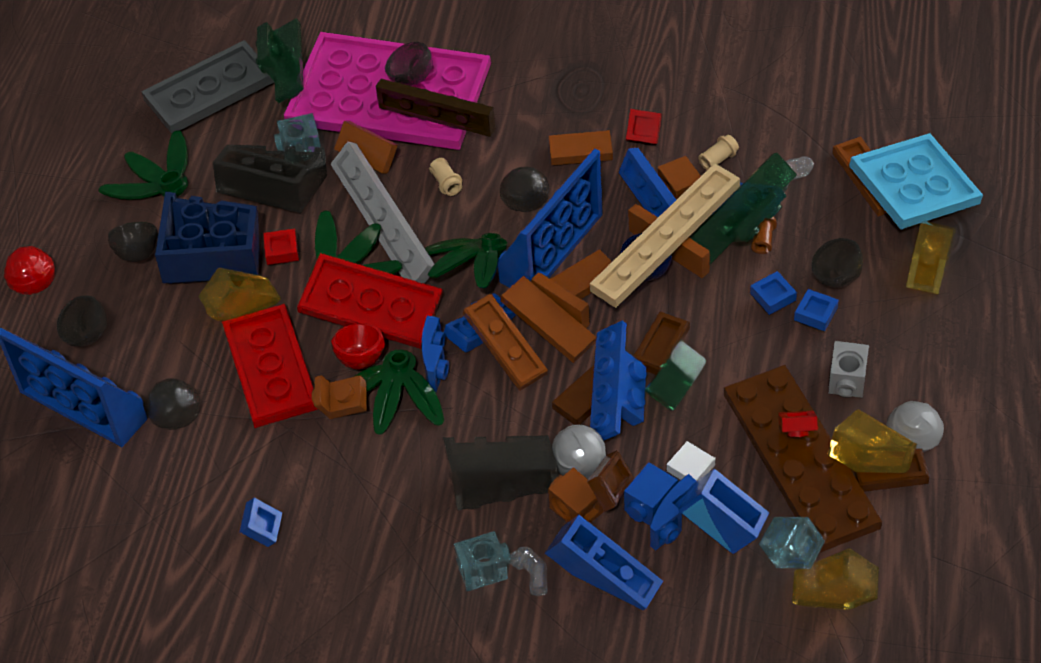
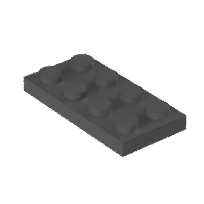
M243 40L141 92L144 101L172 134L174 131H180L276 82L274 72L250 45Z

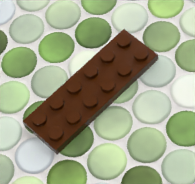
M786 365L724 387L725 399L817 554L881 529V518L818 417V430L809 431L808 436L790 437L788 432L781 431L778 412L814 411Z

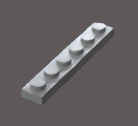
M347 141L332 161L331 166L369 226L374 223L381 225L382 228L378 240L391 260H397L402 263V268L398 271L401 277L425 283L429 278L428 272L433 267L434 262L358 145Z

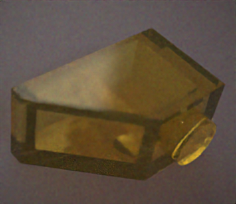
M927 221L920 223L906 287L939 294L956 228Z
M219 267L198 296L206 308V313L217 321L229 320L264 310L277 304L281 299L267 277Z
M857 409L834 429L828 455L855 472L906 473L910 468L917 444Z
M848 548L795 570L792 602L800 606L850 610L878 599L879 567Z

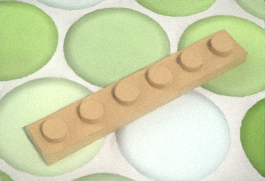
M714 163L590 283V292L616 308L740 187V178Z

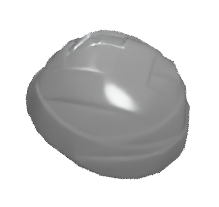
M908 401L892 411L887 419L886 430L890 441L901 450L922 448V451L926 452L940 443L943 437L944 425L938 412L929 404Z
M571 425L563 429L554 438L551 447L552 462L556 470L563 476L574 467L584 477L589 479L606 456L605 443L601 435L595 429L586 425Z

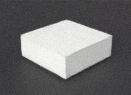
M687 441L667 463V472L680 480L690 474L698 481L715 466V458Z

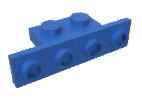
M623 320L604 328L596 335L590 427L601 435L603 441L620 434L621 418L632 426L644 422L646 366L625 351L627 323Z

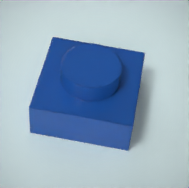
M778 271L750 286V294L769 315L796 301L797 298L795 289Z
M807 289L795 311L794 320L826 331L838 309L839 300Z
M254 497L246 502L240 533L269 547L277 541L282 512Z

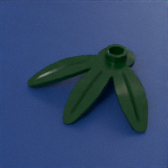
M174 131L171 134L167 151V171H164L160 166L142 155L127 152L124 155V159L129 168L139 178L148 183L104 184L100 186L98 191L101 194L119 199H141L159 193L165 196V192L176 193V197L180 196L189 184L187 177L183 175L188 162V147L181 131Z
M322 211L319 215L315 231L316 258L318 259L320 253L358 264L375 245L382 227L378 223L371 224L357 235L336 257L338 240L335 223L329 211ZM397 260L363 266L394 274L402 268V263Z
M485 233L479 239H450L429 245L424 248L428 255L447 251L451 252L433 265L428 272V276L431 278L439 277L476 256L474 261L475 282L477 287L486 288L490 285L496 273L498 258L504 252V249L507 248V241L497 233Z
M407 350L391 351L384 357L382 365L368 368L355 375H361L366 380V393L381 383L373 408L374 431L378 435L386 432L394 418L400 401L402 386L405 387L416 407L432 424L441 425L444 422L441 404L435 391L424 377L414 370L416 368L415 356Z

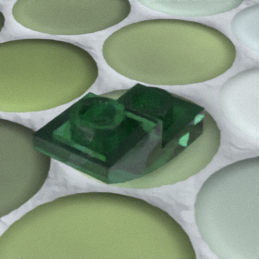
M679 340L661 364L660 370L646 387L645 391L672 411L685 396L707 360L682 340Z

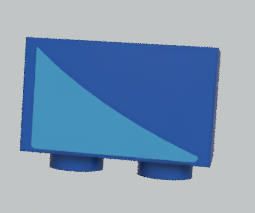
M716 469L711 470L691 485L678 509L679 512L732 554L757 539L769 515L766 509Z

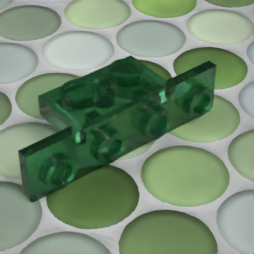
M296 18L273 30L265 22L257 27V41L255 42L257 47L256 63L259 69L264 74L268 73L275 82V100L281 103L288 98L296 97L304 89L301 23Z
M772 153L690 237L710 251V264L732 242H743L744 240L747 242L760 231L758 225L765 218H772L782 208L780 203L787 196L782 190L797 174L778 153Z

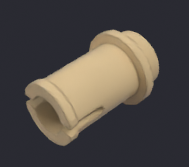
M731 135L718 137L716 144L698 156L700 164L704 169L708 170L714 163L719 165L728 157L733 158L739 149L738 143Z
M437 158L433 160L429 170L438 181L440 191L448 196L458 194L462 189L461 176L453 172L446 159Z

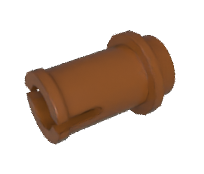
M760 211L752 218L751 222L754 228L751 249L758 254H767L768 251H772L773 230L777 227V221L772 213Z

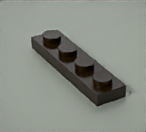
M380 79L376 85L378 105L381 109L491 137L496 129L494 107L385 79Z

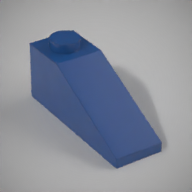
M577 515L562 526L545 552L548 557L571 575L641 610H645L663 583L662 579L580 515Z

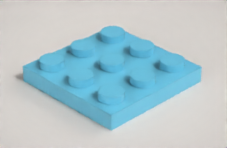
M930 133L853 156L850 160L849 167L900 229L978 205L983 197L979 189Z

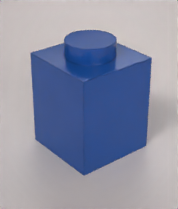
M648 462L624 490V510L635 521H643L651 526L658 507L670 490L678 483V479Z

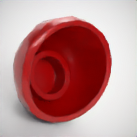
M34 246L17 248L8 256L4 268V278L7 285L19 294L32 295L46 289L55 277V265L52 258L43 250Z
M357 323L340 328L332 337L331 344L334 354L345 367L359 370L367 369V367L372 366L378 361L385 346V340L378 327L367 323Z

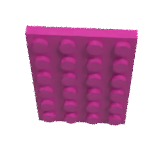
M320 32L285 111V124L340 132L343 121H351L389 140L460 150L466 134L465 130L379 108L376 85L380 79H385L477 103L491 65V59L489 55Z

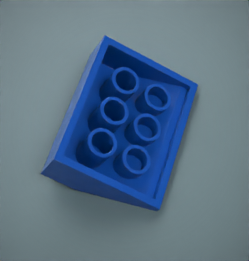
M594 148L560 189L554 193L546 205L537 212L526 228L519 233L508 250L500 255L497 267L501 284L510 288L523 276L531 281L538 272L550 278L601 218L602 188L599 150Z
M0 328V345L20 393L120 447H123L147 420L143 407L144 402L135 392L130 390L126 392L117 387L110 379L106 377L100 378L92 374L82 364L77 363L75 365L67 361L59 352L55 350L50 352L35 343Z

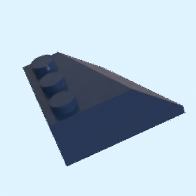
M165 192L155 253L162 283L258 277L260 240L257 206L222 200L212 204L203 202L202 197L191 196L187 200L177 198L176 193Z

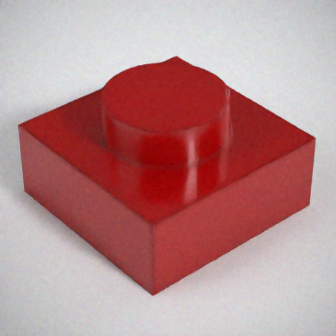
M630 109L626 140L658 144L662 113Z
M295 228L263 233L267 265L299 261Z
M814 411L778 412L779 427L782 432H788L790 437H804L809 435V431L818 430L817 415Z

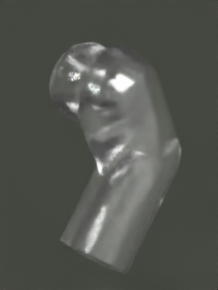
M802 156L783 162L772 183V186L776 187L775 191L784 193L792 180L808 176L814 167L812 159L808 156Z
M519 547L518 551H514L511 554L510 562L512 566L516 567L517 570L525 568L530 573V593L532 595H545L548 592L546 562L532 548Z

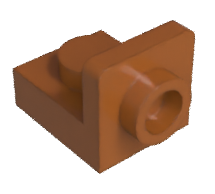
M322 375L316 376L315 389L312 391L313 404L329 419L367 411L366 380L359 375L329 382Z

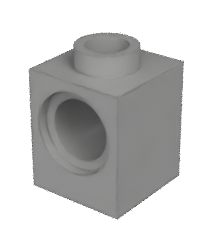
M835 341L828 394L863 398L869 345Z

